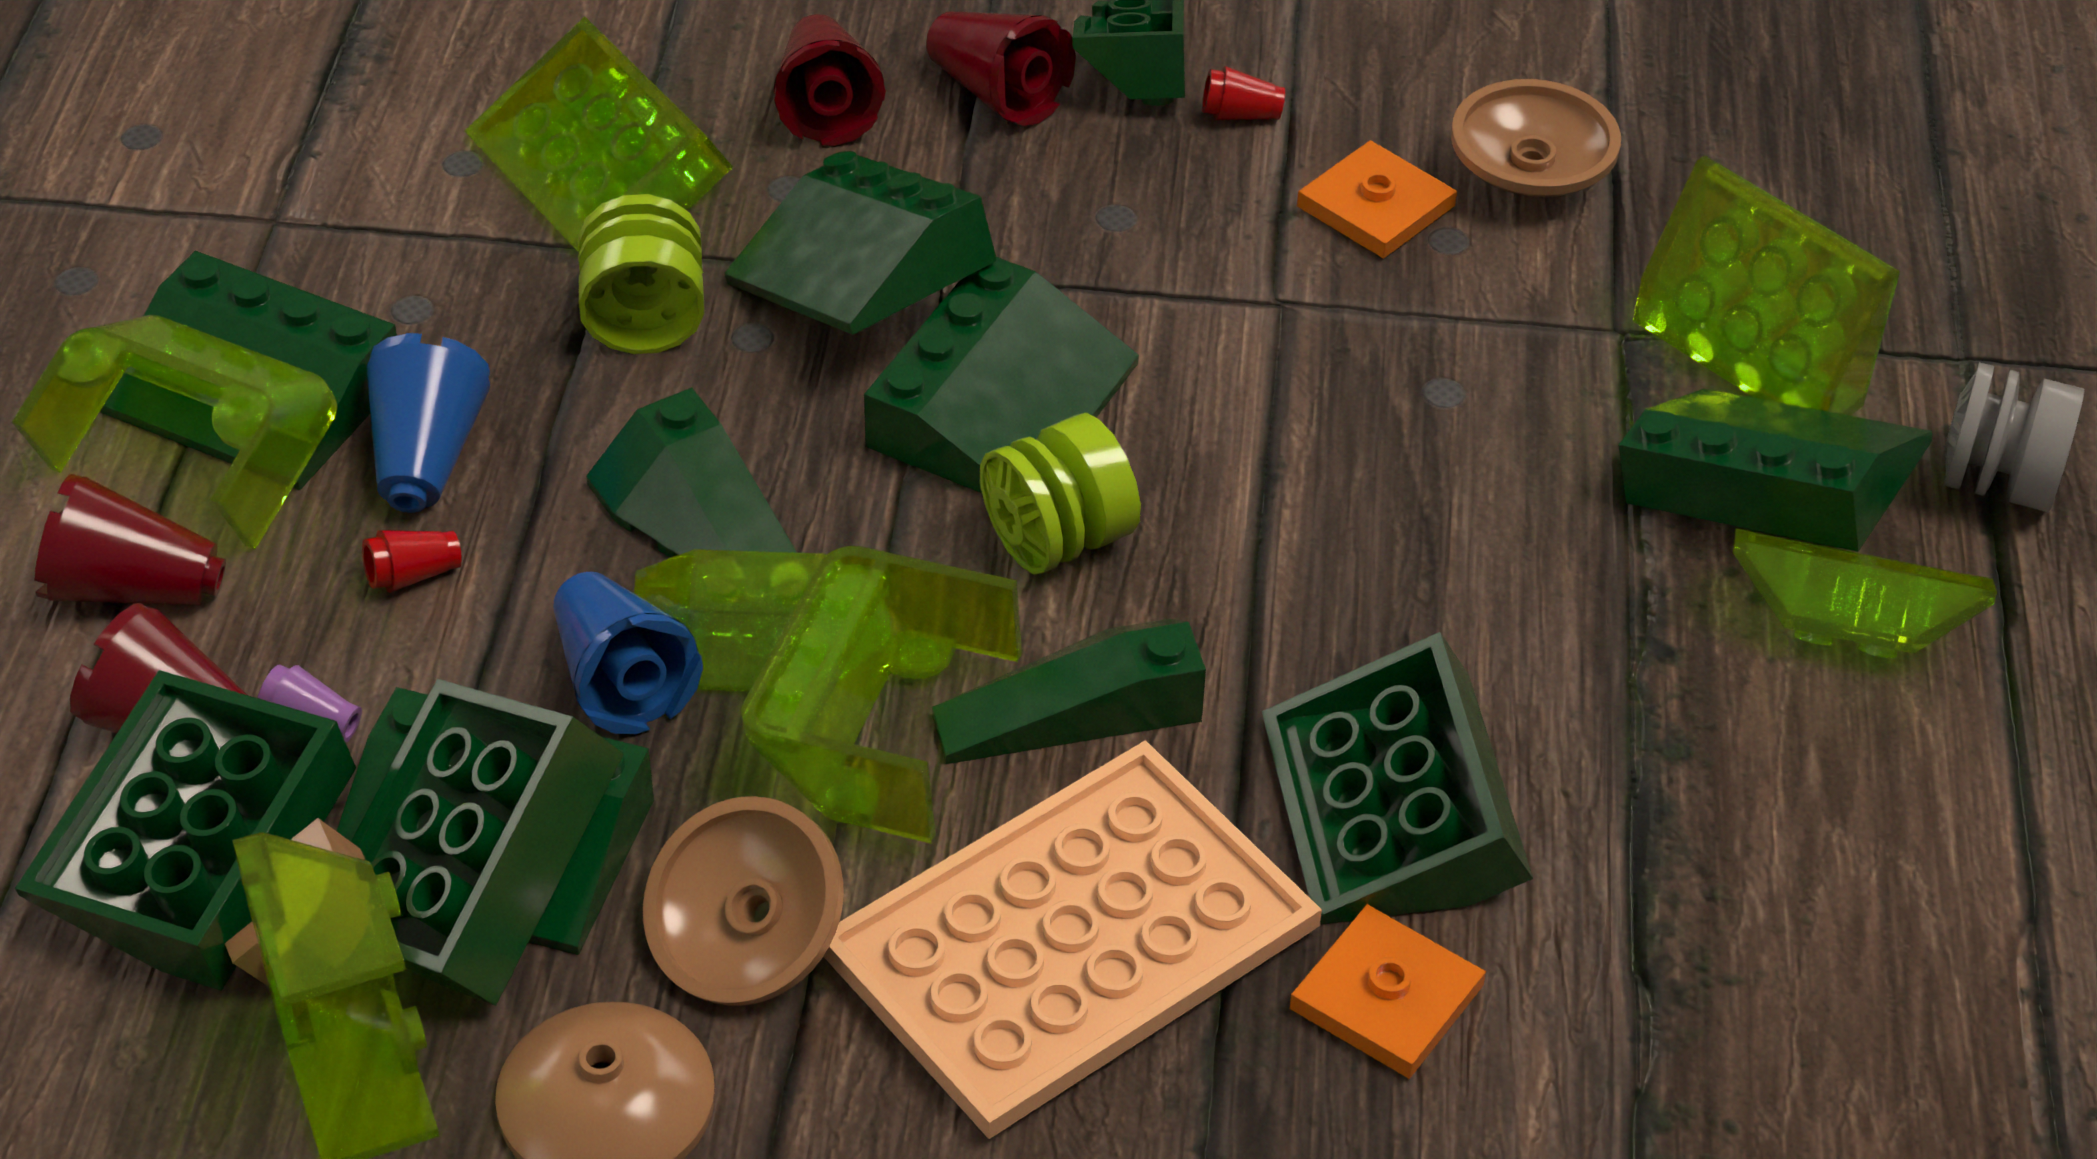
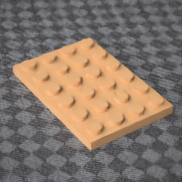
M1145 740L840 921L835 936L823 957L986 1137L991 1139L1320 927L1322 909Z

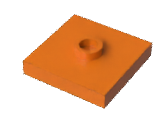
M1370 140L1298 191L1297 207L1384 259L1452 209L1456 204L1457 190Z
M1367 904L1291 994L1290 1009L1410 1079L1484 986L1486 971Z

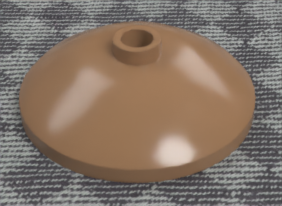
M1514 79L1487 85L1465 98L1458 106L1453 117L1451 141L1462 163L1479 178L1492 186L1524 196L1555 197L1583 190L1596 184L1608 175L1614 168L1619 156L1621 132L1615 118L1603 104L1576 88L1546 80Z
M757 796L738 797L718 802L701 810L684 822L667 840L659 852L647 879L643 900V923L648 946L654 959L667 977L677 986L711 1003L743 1006L767 1001L781 995L802 981L815 968L835 936L840 922L844 896L843 876L838 856L826 834L812 819L782 801ZM764 902H768V914L763 920L755 922L754 914L757 907Z
M597 1002L558 1013L527 1033L513 1048L501 1069L496 1087L495 1104L502 1136L517 1159H684L699 1143L710 1123L715 1103V1082L712 1065L706 1050L698 1038L680 1021L662 1011L641 1004ZM600 1064H611L602 1069L593 1068Z

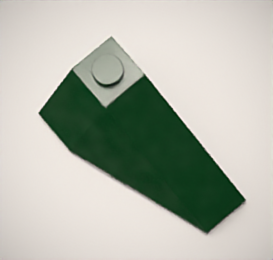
M1184 0L1097 1L1092 5V17L1080 15L1074 21L1073 49L1130 100L1142 99L1144 104L1160 106L1174 102L1175 98H1185Z
M692 387L637 409L586 475L587 485L617 524L630 532L638 528L655 539L658 550L671 559H675L679 555L704 571L705 581L759 616L816 592L814 580L722 424Z
M1164 619L1109 628L933 706L932 717L946 764L1202 722L1206 668L1188 621Z

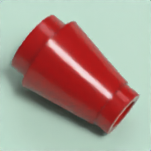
M1224 66L1222 71L1209 69L1203 91L1202 112L1214 114L1215 120H1259L1269 118L1279 120L1285 102V87L1275 86L1273 83Z
M378 530L376 537L364 539L362 542L364 571L372 589L385 587L391 593L445 573L450 569L461 567V548L454 531Z

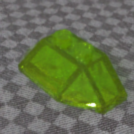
M1737 528L1734 534L1733 554L1784 628L1794 629V636L1809 643L1831 645L1833 638L1859 642L1858 649L1860 651L1885 658L1897 657L1898 650L1916 653L1994 605L1997 595L1993 578L1938 569L1754 533Z
M693 549L636 571L634 594L679 620L692 633L703 662V671L697 690L820 694L856 668L873 652L877 653L889 644L892 580L824 553Z

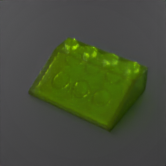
M585 16L465 130L466 134L578 252V235L585 218L602 203L623 195L650 194L672 200L682 208L687 209L692 207L733 168L709 138Z
M1704 155L1696 161L1641 277L1633 321L1754 398L1851 416L1864 406L1900 271Z

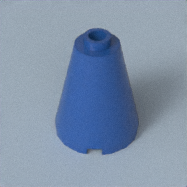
M418 333L392 336L381 341L373 347L367 364L377 491L383 499L388 501L391 507L408 513L422 511L424 508L433 506L439 501L490 389L489 365L475 350L456 340L442 337L441 346L420 343L422 334Z
M579 573L561 585L554 598V614L577 702L594 725L614 734H638L650 730L646 722L653 721L664 714L671 719L681 712L697 691L703 671L702 656L698 652L696 641L690 630L679 620L600 573Z

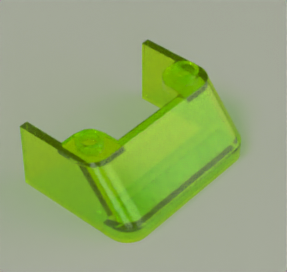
M146 315L76 331L67 337L12 420V424L48 467L59 473L62 472L124 373L214 407L212 425L220 439L227 445L240 450L210 500L243 544L256 549L335 418L337 401L326 382L320 376L157 315Z
M846 546L833 550L822 559L742 704L741 716L747 741L827 818L931 844L935 836V824L928 762L855 745L854 743L890 674L912 679L932 677L942 672L949 665L956 649L1018 662L1022 654L1017 580L861 546Z
M264 832L232 840L270 994L320 1159H370L439 1137L438 1127L419 1073L415 1051L427 1048L423 1026L416 1006L402 1009L393 975L394 973L406 970L390 920V918L401 915L390 873L385 872L375 875L370 861Z

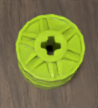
M650 194L623 195L598 206L585 218L578 235L580 270L579 309L581 322L590 335L611 349L631 354L659 353L681 345L697 331L705 314L702 246L699 226L690 212L672 200Z
M1087 412L1074 415L1042 429L1037 439L1032 437L1021 438L1013 441L1010 446L1000 447L985 453L980 464V486L992 525L1008 553L1022 568L1032 574L1047 572L1056 568L1059 562H1067L1078 558L1084 547L1087 549L1100 548L1132 534L1140 523L1141 502L1137 482L1128 458L1113 433L1100 419Z

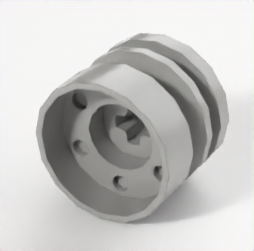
M1979 362L1975 374L1962 393L1960 392L1944 447L1946 477L1943 486L1959 490L1967 464L1979 466L1980 470L1974 494L1984 496L1990 488L1997 471L2009 474L2008 503L2048 513L2054 502L2067 462L2085 389L2043 379L2037 387L2031 402L2026 403L2018 401L2019 372L2009 370L2001 396L1990 394L1988 391L1994 366Z

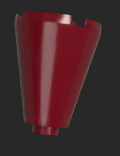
M949 11L935 19L929 28L926 40L927 53L934 63L1002 118L1022 126L1038 124L1055 112L1060 103L1054 100L1062 86L1070 87L1074 77L1076 61L1073 38L1069 31L1061 28L1057 23L1058 21L1043 15Z
M822 14L806 16L799 20L791 31L775 79L774 102L780 120L793 135L803 140L804 136L820 141L821 145L836 146L856 140L873 127L878 119L877 114L882 106V102L885 100L886 89L881 69L875 59L833 18Z
M69 474L62 482L57 493L69 496L64 510H61L59 513L49 511L38 549L34 581L45 584L35 591L37 597L51 601L201 605L206 594L212 596L218 594L225 573L226 559L217 557L218 548L216 543L86 476Z
M137 603L119 613L94 642L95 646L104 651L93 670L81 664L70 694V712L83 720L87 725L118 733L159 670L247 694L159 610Z

